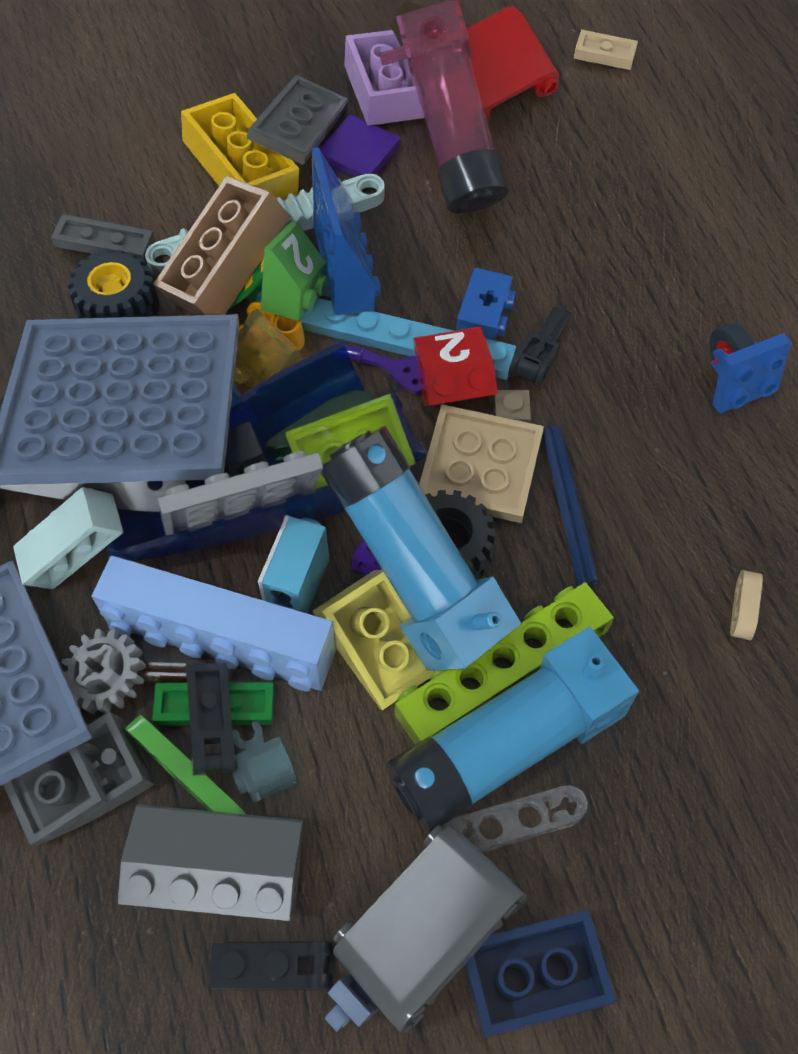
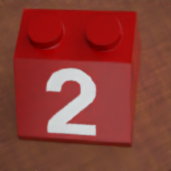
M481 326L413 338L424 406L498 394L493 359Z

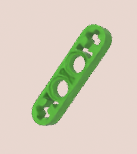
M139 714L125 728L126 732L208 811L246 814L206 775L192 776L191 761L142 715Z

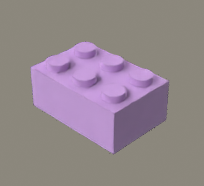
M393 30L347 35L344 66L367 126L425 118L428 86L413 52L401 48Z

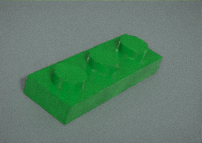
M273 682L228 683L232 725H273L275 692ZM156 683L152 717L155 726H189L186 683Z

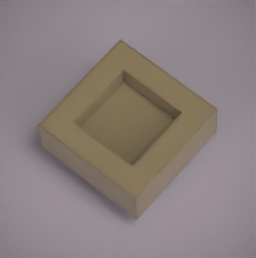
M498 390V394H494L495 416L530 423L529 390Z

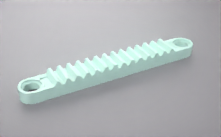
M363 174L342 182L338 178L351 199L354 212H362L377 207L384 201L385 185L381 177L375 174ZM367 187L375 188L377 192L368 195L362 193V190ZM313 188L308 193L304 189L300 190L299 195L296 197L291 193L286 200H282L280 197L276 199L291 216L282 230L291 222L298 223L303 231L313 228ZM183 228L180 230L179 235L155 242L147 248L145 257L152 274L159 276L168 261L157 263L154 260L160 255L172 257L189 231Z

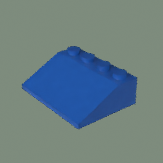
M319 147L312 148L313 230L319 253L326 262L325 276L329 278L328 290L334 314L374 311L375 297L380 296V284L378 276H372L374 271L373 259L371 254H366L365 232L360 233V213L354 212L350 197Z

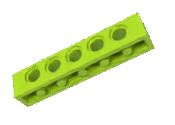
M586 582L575 589L572 586L567 587L555 597V602L543 608L540 605L532 609L524 617L525 621L466 668L436 670L430 676L431 681L420 688L415 685L403 691L397 698L398 702L395 703V716L413 743L417 744L428 736H434L539 671L544 654L589 626L598 637L608 632L614 617ZM566 619L571 622L573 627L562 628L556 623V620ZM534 638L539 640L543 646L541 648H531L524 640ZM505 658L510 661L512 666L507 669H501L493 663V660ZM466 678H474L481 686L470 690L465 688L461 681ZM441 698L449 706L445 710L437 711L432 709L428 703L432 699Z

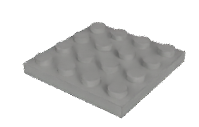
M299 451L283 458L284 462L269 466L268 462H260L244 469L245 474L229 478L228 473H222L205 479L206 485L189 489V486L184 484L165 490V496L158 498L167 541L309 500L323 470L319 453L307 455L306 451Z

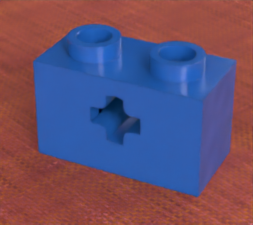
M474 268L457 317L456 331L481 326L486 339L496 341L498 336L503 337L508 323V317L504 315L506 310L512 311L516 298V291L511 290L513 276Z

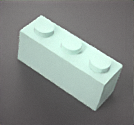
M82 487L17 542L13 548L22 585L54 589L123 533L113 494Z

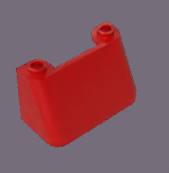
M514 6L507 7L436 44L427 52L423 62V77L428 86L427 104L465 141L486 130L489 125L490 110L532 86L533 92L538 97L551 95L558 89V71L523 13Z

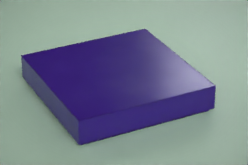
M349 115L320 150L331 167L350 176L357 177L363 174L377 175L401 146V137L374 125L367 126L366 121Z

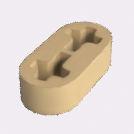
M741 570L738 576L730 625V635L732 637L751 641L755 634L763 576L760 573Z

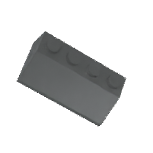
M138 804L135 807L121 859L118 904L290 921L297 903L303 820Z

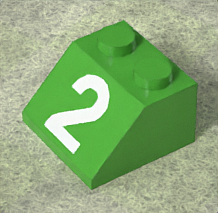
M291 222L264 248L261 299L262 311L297 321L308 310H312L315 301L320 296L325 295L329 282L328 276H325V260L298 223Z

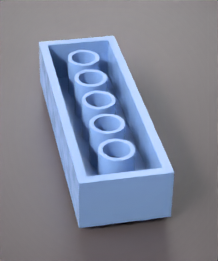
M110 556L91 596L100 610V614L106 620L108 628L110 630L115 629L121 635L126 634L129 637L131 633L144 637L145 641L157 647H165L166 644L175 646L182 653L193 658H201L202 655L211 657L217 663H226L229 669H237L238 666L252 670L251 672L255 676L265 680H273L274 677L288 681L290 686L301 691L308 692L311 688L322 691L336 652L333 621L115 556Z

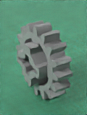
M96 629L94 639H90L84 634L81 636L82 646L78 648L71 645L69 649L74 655L71 659H62L61 663L68 667V671L64 672L79 708L84 709L90 714H94L97 709L106 714L110 712L111 704H115L122 709L124 707L123 697L126 695L135 698L136 693L132 689L133 685L143 684L144 679L137 675V671L145 669L146 664L139 659L143 654L142 650L126 634L121 635L115 629H111L108 634H105L101 629Z

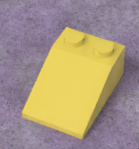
M383 570L372 571L312 610L315 616L333 621L336 649L381 710L397 701L398 696L411 686H419L436 671L426 670L399 626L411 616Z

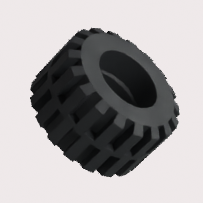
M438 490L437 496L434 497L431 493L426 494L425 496L446 531L455 532L466 540L467 544L458 549L475 579L478 580L479 574L484 576L488 563L491 562L495 540L492 516H486L487 508L483 503L475 505V497L470 494L467 498L461 497L462 491L454 490L453 495L446 494V490Z

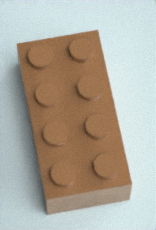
M226 176L153 285L175 305L195 315H225L264 257V248L281 232L291 216L270 192Z

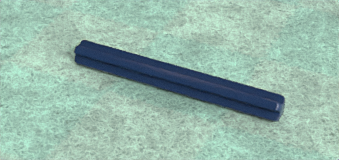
M558 425L548 426L544 428L542 436L578 586L585 582L589 587L594 586L598 576L563 431Z

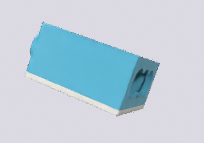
M285 516L258 579L263 601L303 613H309L329 563L326 527L321 526L319 522L310 518L297 519Z

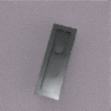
M62 214L51 240L54 247L91 254L95 253L96 255L102 254V251L106 250L110 252L124 250V254L132 252L137 255V258H143L146 261L145 252L154 243L155 237L152 230Z

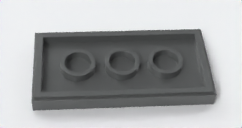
M295 75L248 129L247 139L304 165L312 155V148L319 146L345 112L349 100L303 77Z

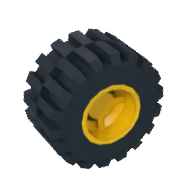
M106 250L102 251V254L99 255L94 253L89 256L87 261L82 260L79 262V268L73 269L70 274L71 279L68 280V292L78 319L154 317L153 315L158 313L159 299L156 287L153 285L154 280L150 267L147 266L143 258H137V255L132 252L124 254V250H116L115 252Z

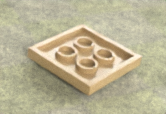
M441 404L419 486L425 495L431 493L433 497L437 496L438 490H446V494L453 495L454 490L462 491L461 497L467 498L470 494L476 498L475 505L483 503L487 508L486 516L491 515L495 518L522 523L544 426Z

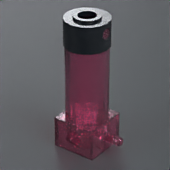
M459 0L444 1L396 16L402 46L382 52L379 56L383 66L406 59L412 84L416 86L438 167L440 184L446 197L447 209L457 214L470 213L500 202L507 196L509 189L503 175V167L494 145L474 73L470 39Z

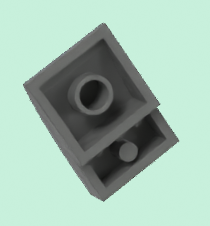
M111 712L106 713L87 725L92 739L3 784L30 846H37L70 832L104 815L155 785L132 737L126 732V725L121 717Z

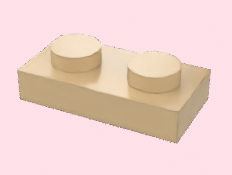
M581 29L575 48L574 59L631 70L638 41Z

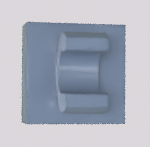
M349 974L340 979L328 992L337 1005L327 1014L325 1020L336 1032L341 1027H345L351 1019L360 1027L371 1019L379 1008L352 975Z

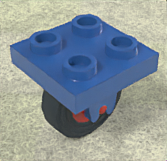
M727 323L712 331L709 339L711 364L719 375L712 405L720 414L733 408L738 409L750 401L770 396L778 391L791 346V341L784 333L757 343L751 338L747 330L737 323Z

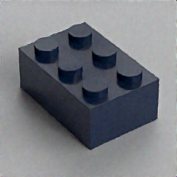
M589 910L492 934L463 966L481 1040L608 1007L617 1002Z

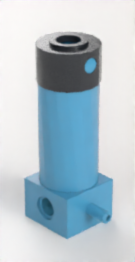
M386 425L372 432L368 430L330 453V458L322 462L323 470L321 474L341 507L347 511L411 617L399 626L427 671L466 668L521 624L494 577L475 579L410 471V465Z
M589 626L544 654L539 671L434 736H428L386 763V767L391 777L392 785L410 816L427 834H430L437 826H443L470 809L473 803L573 739L577 738L582 745L624 718L639 690Z

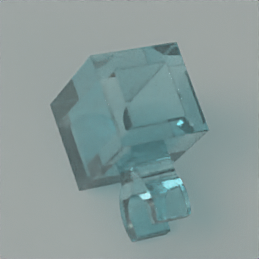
M257 721L252 723L255 736L249 741L242 740L237 729L232 731L235 746L242 752L235 755L239 769H236L232 774L240 794L248 791L253 803L298 783L280 736L264 743V734Z

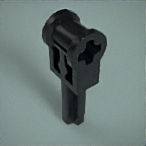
M566 306L554 307L538 334L528 333L511 361L508 375L512 377L518 375L533 381L534 386L538 388L543 385L558 357L560 344L557 343V340L571 317V312L566 310Z

